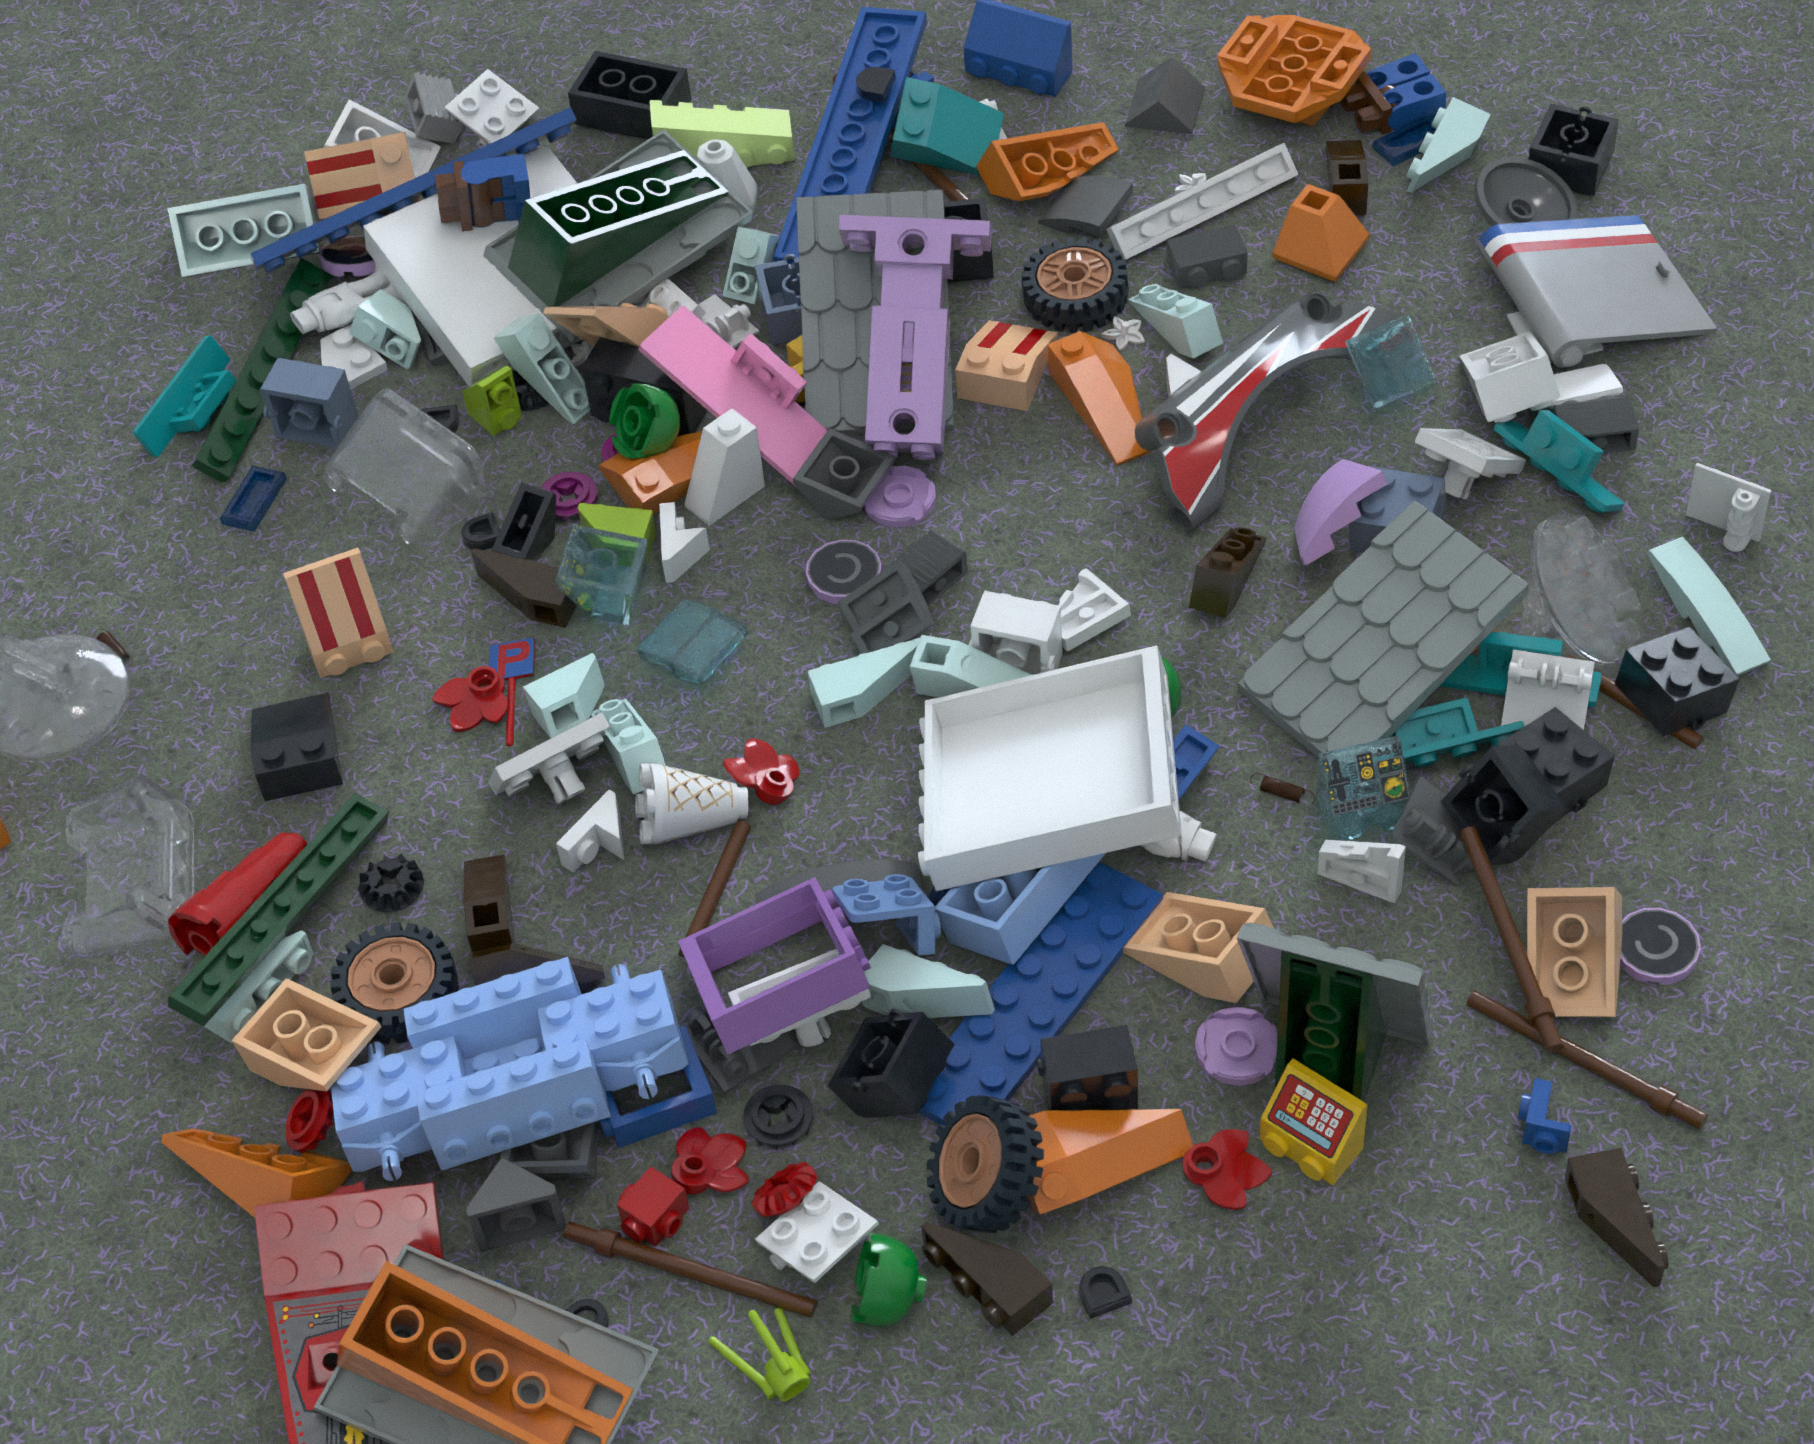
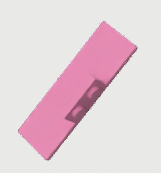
M685 306L677 309L639 346V351L716 418L732 408L756 426L761 457L793 484L794 476L827 432L825 427L795 402L807 383L795 369L789 367L766 344L759 341L751 333L741 342L736 351Z

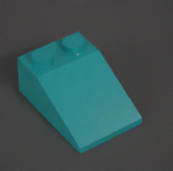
M906 77L890 157L980 175L976 166L991 141L999 140L1004 113L941 84Z

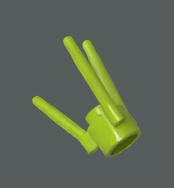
M776 1308L774 1314L790 1356L787 1352H781L755 1310L748 1312V1316L772 1355V1358L764 1366L767 1372L765 1377L716 1337L712 1336L709 1338V1344L756 1383L768 1399L777 1395L780 1401L786 1402L807 1389L811 1383V1379L808 1376L811 1374V1371L802 1359L788 1321L781 1308Z

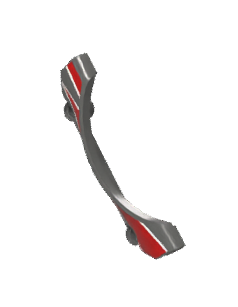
M1317 292L1289 301L1274 315L1136 424L1134 430L1135 439L1141 448L1155 450L1154 453L1163 490L1172 504L1167 509L1170 521L1172 523L1177 522L1188 529L1186 533L1189 534L1219 510L1224 498L1228 458L1239 425L1251 404L1278 376L1303 362L1324 358L1360 361L1386 372L1409 354L1415 347V340L1393 310L1349 299L1333 307L1325 295ZM1157 426L1159 427V430H1160V436L1158 435V432H1157Z

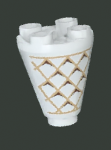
M640 763L639 784L644 789L643 794H636L635 814L636 818H644L640 822L641 844H661L732 825L738 819L747 818L748 792L746 787H737V784L658 763Z

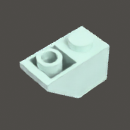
M738 227L723 291L724 297L756 304L759 299L755 265L774 262L773 255L780 238L779 235Z
M381 289L358 306L349 334L400 366L409 369L414 363L421 343L410 307Z
M591 653L523 686L532 715L547 735L553 738L589 719L603 692L605 684L596 656Z

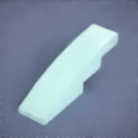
M1683 536L1647 552L1680 615L1684 619H1691L1700 638L1710 648L1714 647L1719 658L1737 676L1763 666L1771 660L1750 623L1727 589Z

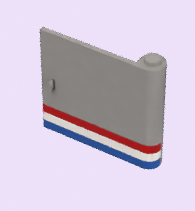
M1639 215L1498 224L1488 228L1478 240L1480 251L1543 349L1557 367H1572L1578 364L1589 344L1695 336L1717 330L1713 321Z

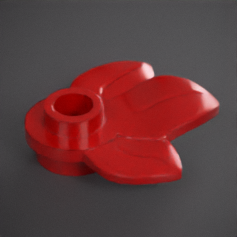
M489 666L475 668L470 672L468 678H453L449 680L432 697L434 703L452 708L450 723L453 731L456 732L470 730L479 725L483 719L491 723H498L505 716L508 709V700L503 694L505 689L504 679L499 672Z
M755 738L747 740L744 746L743 758H727L723 761L724 768L736 782L746 787L755 788L756 796L761 801L770 805L781 804L791 796L794 789L793 782L799 777L800 773L799 766L791 755H777L771 745Z
M694 1127L687 1130L676 1143L677 1158L671 1167L673 1181L685 1188L686 1194L692 1195L700 1194L707 1188L722 1193L742 1188L749 1183V1177L737 1165L745 1155L746 1141L730 1133L717 1134L710 1138L702 1127Z
M1238 1129L1219 1131L1208 1143L1194 1145L1186 1152L1182 1163L1183 1173L1190 1182L1203 1186L1204 1192L1211 1202L1231 1210L1244 1209L1246 1207L1245 1190L1253 1189L1265 1183L1271 1177L1272 1169L1262 1160L1245 1152L1248 1147L1249 1133L1248 1131ZM1200 1162H1208L1213 1168L1202 1170L1197 1168V1165Z

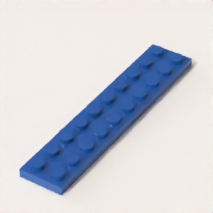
M861 7L774 252V262L782 261L783 257L787 254H794L796 258L799 257L796 197L870 193L902 99L906 77L910 75L927 24L926 12ZM870 67L895 70L896 80L885 103L866 100L859 95L856 78L861 71ZM793 259L787 260L788 264H792L794 262Z
M571 107L256 250L251 253V260L257 271L264 268L266 273L272 272L286 265L284 259L295 253L298 259L317 251V243L328 239L330 244L349 236V229L358 224L363 230L364 225L371 223L375 219L382 218V213L389 210L394 213L408 205L414 204L413 199L419 196H423L424 199L437 193L435 175L454 173L453 162L464 161L465 165L471 161L509 156L513 153L525 155L528 152L537 150V147L540 146L539 142L546 138L549 143H553L566 137L572 131L570 127L577 119Z

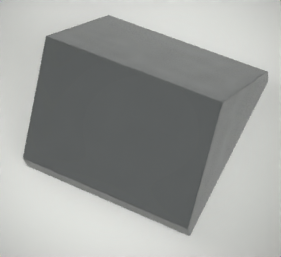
M1173 57L1169 58L1138 80L1125 127L1193 134L1205 86Z
M829 428L794 476L793 484L822 518L832 520L861 511L895 462V456L882 450L878 452L873 451V446Z
M597 1121L511 1149L502 1150L501 1157L546 1181L596 1179Z
M502 1157L466 1208L468 1219L481 1252L563 1231L566 1226V1220L555 1185Z

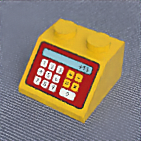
M1292 1058L1261 1117L1260 1140H1262L1265 1148L1277 1157L1286 1155L1297 1162L1302 1172L1309 1178L1316 1181L1323 1179L1334 1185L1363 1150L1367 1104Z

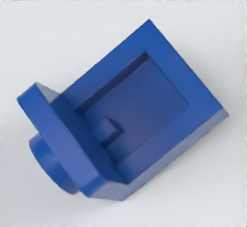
M1535 1078L1532 1094L1523 1093L1518 1119L1526 1121L1522 1143L1531 1145L1533 1149L1544 1154H1552L1557 1151L1567 1153L1572 1126L1567 1123L1546 1119L1552 1081Z

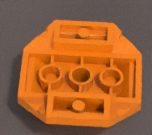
M1260 15L1247 16L1218 53L1217 67L1234 107L1313 127L1331 105L1344 98L1371 60V48L1367 43L1364 44L1361 37L1353 30L1300 16L1274 15L1263 19Z

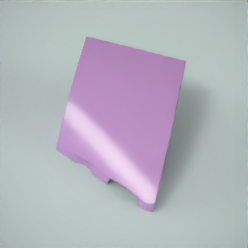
M1342 459L1329 468L1315 483L1300 509L1294 526L1303 565H1308L1335 549L1330 535L1361 517L1356 504L1358 501L1387 485L1382 470Z

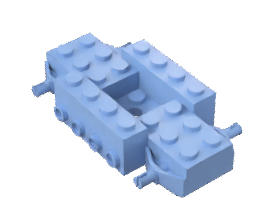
M565 957L556 961L545 962L540 966L515 974L504 975L499 979L471 988H463L458 992L440 998L422 1001L414 1006L403 1009L407 1036L413 1049L385 1056V1048L382 1043L374 1042L375 1050L372 1043H370L366 1048L368 1063L346 1068L331 1086L336 1133L353 1172H363L382 1165L384 1179L393 1181L394 1173L397 1180L402 1174L400 1161H403L405 1157L431 1149L441 1171L502 1152V1150L511 1149L611 1117L605 1091H616L636 1084V1086L638 1085L639 1095L642 1098L649 1099L647 1086L651 1096L654 1097L658 1092L655 1084V1079L658 1076L681 1070L689 1064L674 1005L662 971L658 970L648 974H641L630 979L629 969L626 965L619 964L621 975H619L615 965L610 971L613 985L597 988L592 992L582 994L569 958Z

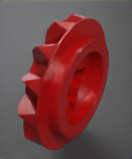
M307 1089L293 1103L287 1116L285 1132L286 1142L291 1149L300 1153H304L307 1150L314 1151L318 1146L319 1140L326 1139L328 1128L334 1125L331 1121L334 1110L332 1093L329 1089L328 1091Z
M799 1162L796 1165L789 1164L781 1171L776 1170L771 1178L764 1180L763 1186L756 1189L755 1197L751 1204L758 1215L762 1217L778 1216L789 1212L801 1204L804 1196L812 1191L817 1181V1173L806 1162Z

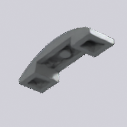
M871 859L836 863L804 871L764 888L756 893L755 896L758 904L816 877L823 892L830 889L832 891L833 887L843 885L845 881L850 879H863L868 882L883 881L886 876L894 874L912 877L922 891L923 887L916 862Z

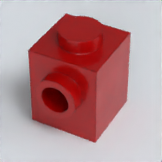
M651 1166L635 1184L632 1183L624 1189L616 1204L623 1232L635 1242L640 1243L645 1239L655 1247L664 1237L671 1238L677 1233L682 1225L683 1215L689 1210L685 1188Z

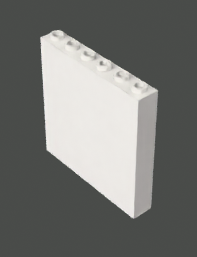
M548 146L524 155L529 178L530 198L578 184ZM436 193L433 196L364 225L365 245L368 253L467 385L471 386L489 373L506 365L511 370H515L494 340V337L518 317L540 313L563 349L570 346V344L581 341L582 339L579 338L571 342L562 333V330H559L540 312L539 308H536L517 287L495 268V265H492L483 256L485 247L516 227L518 220L495 222L484 228L472 226L473 230L462 232L461 221L441 223ZM650 292L631 304L639 307L649 296Z
M1157 645L925 701V717L919 720L921 734L924 739V743L919 744L920 756L924 765V769L919 770L920 784L924 792V796L919 797V807L924 819V823L919 824V835L924 851L918 853V858L923 875H930L936 891L1182 836L1168 676Z

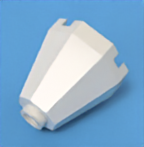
M717 139L709 140L699 146L696 159L751 210L755 211L758 187L735 149L725 140Z

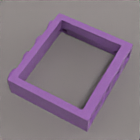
M816 877L678 941L710 1019L727 1054H731L871 988L864 974V971L871 969V966L862 947L859 945L842 909L835 901L831 889L823 892ZM820 921L823 922L840 956L726 1008L712 972Z

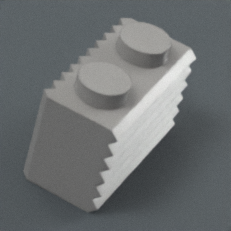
M419 72L413 75L405 94V100L417 138L455 144L459 134H463L466 125L444 109L448 103L459 95L454 92L450 78L447 80L444 77L439 79L437 76L432 77L431 74L428 76L425 73L420 75Z

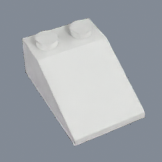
M348 100L324 148L406 132L415 176L418 177L429 172L441 146L427 139L417 138L416 133Z
M1530 331L1460 356L1471 387L1487 422L1493 420L1495 423L1509 421L1516 417V412L1528 408L1533 411L1544 409L1553 403L1552 400L1561 397L1548 355Z

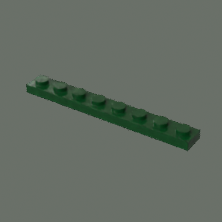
M303 258L299 260L192 467L219 482H226L264 410L265 402L260 389L277 358L290 359L302 335L301 331L293 323L290 313L302 308L303 301L325 290L332 277L331 274Z
M354 793L169 995L168 1007L205 1026L379 832L388 820L389 811Z

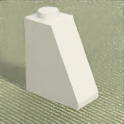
M732 408L703 428L684 503L685 508L708 526L765 487L757 427Z

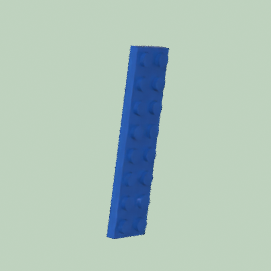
M1099 861L1015 964H1008L988 990L995 1009L994 1012L988 1015L967 1016L949 1039L955 1045L946 1060L947 1063L944 1070L937 1076L928 1093L927 1102L919 1110V1113L940 1125L947 1126L943 1117L948 1111L955 1112L954 1105L959 1101L966 1102L967 1097L982 1095L1009 1101L1036 1067L1037 1058H1041L1040 1039L1060 1036L1122 956L1123 948L1163 900V894Z

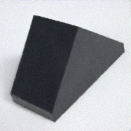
M521 482L492 551L519 559L532 560L546 549L555 538L557 495Z

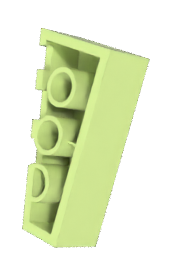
M650 100L653 136L665 129L695 158L699 146L709 140L717 139L728 142L735 149L746 168L754 165L771 163L777 165L788 161H795L789 110L745 107L743 111H734L728 109L727 105H713V109L693 108V103L679 102L678 106L662 105V101Z

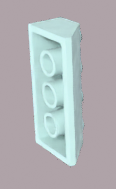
M306 184L167 208L182 277L252 265V252L316 223L310 189ZM295 253V254H293V255H291V256H289V257H286V258L296 257L297 255H296V253Z

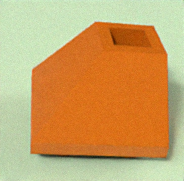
M1307 184L1289 208L1274 247L1272 258L1336 282L1369 240V233L1339 195Z

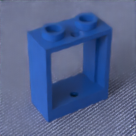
M685 1025L679 1028L689 1064L681 1070L690 1090L689 1092L620 1116L611 1091H605L611 1117L599 1121L605 1138L614 1135L618 1148L717 1113L713 1093Z

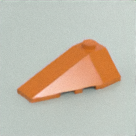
M1101 122L991 141L976 168L990 194L1023 201L1052 194L1108 159L1119 148L1105 123Z
M1081 331L1048 343L1049 374L1114 463L1118 466L1150 453V450L1141 448L1135 439L1134 430L1136 424L1142 419L1130 366L1114 345Z
M702 431L677 436L670 449L646 458H627L618 453L599 464V470L628 508L652 510L654 515L660 511L661 503L676 502L687 495Z
M1042 1110L1029 1115V1117L1035 1118L1038 1124L1035 1131L1041 1132L1043 1140L1036 1147L1044 1149V1159L1037 1161L1036 1165L1043 1168L1042 1177H1034L1033 1183L1039 1188L1036 1196H1027L1031 1202L1029 1208L1040 1215L1087 1198L1183 1157L1193 1147V1143L1182 1110Z
M195 1128L162 1134V1144L254 1218L255 1205L326 1196L341 1187L351 1173L349 1162L317 1152L306 1151L301 1156L278 1155L281 1145L266 1143L265 1145H242L240 1137Z

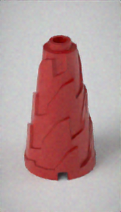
M294 832L279 833L263 847L256 848L250 852L230 872L225 870L205 889L196 892L180 905L168 919V928L172 938L185 955L188 956L195 949L206 956L307 846L305 839Z

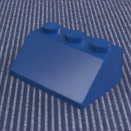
M977 0L964 44L965 71L976 77L984 76L1001 81L1008 86L1016 85L1030 89L1037 94L1044 93L1056 97L1073 72L1071 22L993 0Z

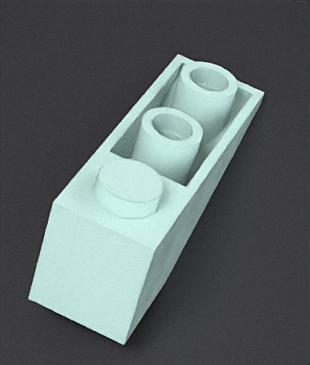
M1452 97L1447 109L1440 107L1431 124L1432 127L1436 128L1434 135L1427 132L1419 149V152L1423 153L1424 156L1422 160L1414 158L1406 177L1412 179L1407 192H1414L1470 158L1491 114L1455 97Z
M1158 284L1145 286L1139 290L1138 295L1128 299V302L1182 355L1195 358L1223 344L1211 303L1161 287Z
M540 313L518 317L494 337V340L512 367L567 421L575 424L590 411L584 380Z
M921 635L910 664L916 693L933 697H943L1032 675L960 641Z
M920 638L900 642L894 646L870 653H863L850 659L833 664H825L819 668L809 670L810 692L824 728L863 717L912 675L910 664Z
M614 699L604 702L600 705L599 709L592 711L591 717L603 713L610 727L603 737L604 743L624 783L632 794H636L644 789L639 784L640 763L665 765L658 740L627 699Z
M301 930L283 938L204 1027L232 1043L231 1040L286 978L291 980L295 974H301L308 968L314 953L307 934Z
M883 944L868 961L871 969L864 971L871 987L868 988L871 998L863 1000V1006L883 1015H889L890 1010L893 1008L899 1009L903 1013L924 1012L928 1018L992 1014L995 1010L985 980L975 974H965L951 969L941 962H932L920 958L904 949L898 950Z

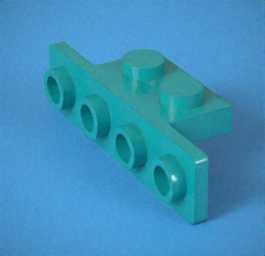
M211 335L203 337L133 430V435L153 457L161 455L176 433L198 432L204 429L210 423V416L215 409L226 401L229 390L236 382V378L229 370H224L230 362L229 356Z
M1540 410L1530 430L1516 421L1496 423L1493 429L1503 437L1502 441L1507 446L1524 452L1530 457L1529 461L1533 466L1543 471H1549L1557 477V483L1562 488L1576 492L1586 499L1584 503L1587 507L1598 513L1622 510L1625 503L1590 477L1604 451L1552 412Z
M1492 631L1479 644V656L1468 655L1439 687L1506 695L1508 671L1513 650L1562 657L1563 640ZM1593 671L1588 707H1595L1597 705L1602 674L1597 671Z
M1468 697L1417 709L1392 734L1397 752L1373 757L1376 776L1380 778L1397 773L1379 776L1376 762L1379 760L1401 756L1403 764L1413 762L1415 768H1421L1437 763L1439 761L1437 756L1452 752L1454 758H1461L1476 753V746L1491 743V746L1495 747L1499 742L1523 728V721L1478 731Z

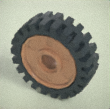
M1074 237L1066 238V244H1061L1058 239L1052 241L1051 249L1046 244L1040 247V254L1034 252L1030 256V262L1026 261L1024 265V271H1022V290L1026 308L1029 313H1032V317L1036 321H1042V325L1049 328L1054 323L1056 331L1063 332L1065 326H1068L1069 333L1078 332V327L1083 326L1084 332L1092 331V324H1096L1098 328L1106 325V319L1112 322L1114 316L1117 317V312L1121 313L1124 310L1125 303L1128 301L1129 283L1125 260L1122 259V255L1118 250L1114 252V248L1107 243L1103 246L1101 240L1094 239L1089 244L1088 237H1080L1079 242H1074Z
M397 922L391 923L390 931L386 932L382 924L374 927L376 935L370 936L367 931H364L358 935L360 944L351 940L345 945L347 954L340 952L336 958L337 966H332L330 988L335 1002L380 1023L381 1028L370 1040L371 1042L377 1037L380 1043L389 1044L390 1039L395 1037L398 1044L407 1042L403 1009L414 1006L422 1001H430L458 992V975L447 945L445 946L443 940L438 935L433 936L431 930L423 927L419 931L417 924L408 923L404 931L401 923Z
M978 1095V1097L970 1096L966 1098V1102L959 1101L954 1105L955 1112H947L943 1117L947 1126L939 1125L935 1132L940 1139L939 1142L932 1141L929 1151L934 1152L935 1156L934 1159H927V1169L933 1171V1175L927 1177V1187L934 1189L929 1196L932 1203L938 1204L935 1208L938 1215L943 1216V1220L949 1224L973 1231L997 1233V1230L1004 1231L1010 1228L1009 1223L1016 1224L1021 1219L1019 1211L1027 1212L1031 1205L1027 1196H1036L1039 1187L1033 1183L1034 1177L1041 1178L1043 1168L1036 1165L1037 1161L1044 1159V1149L1037 1148L1036 1146L1043 1140L1041 1132L1035 1131V1128L1038 1126L1035 1118L1029 1117L1030 1112L1026 1108L999 1098Z

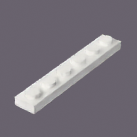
M1282 143L1106 230L1115 250H1118L1122 255V259L1126 260L1297 176L1298 172L1285 143Z

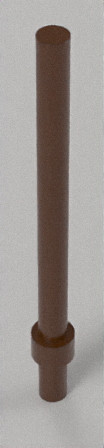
M1473 826L1467 827L1460 832V835L1527 1001L1524 1006L1530 1023L1537 1026L1546 1052H1557L1563 1048V1044L1553 1021L1555 1012L1549 998L1544 997L1477 829Z
M1476 990L1471 993L1467 1006L1544 1046L1537 1026L1532 1025L1528 1018ZM1560 1036L1563 1048L1555 1053L1649 1102L1652 1110L1666 1117L1668 1114H1671L1699 1130L1705 1125L1709 1114L1679 1099V1093L1664 1085L1658 1088Z
M569 1221L564 1229L563 1238L593 1247L594 1253L613 1258L614 1255L621 1256L812 1318L818 1305L817 1300L621 1238L620 1232L602 1227L599 1231Z

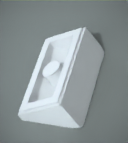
M1606 364L1554 374L1561 397L1552 400L1553 403L1547 408L1553 409L1554 405H1560L1569 400L1585 402L1598 400L1604 396L1621 395L1623 387Z

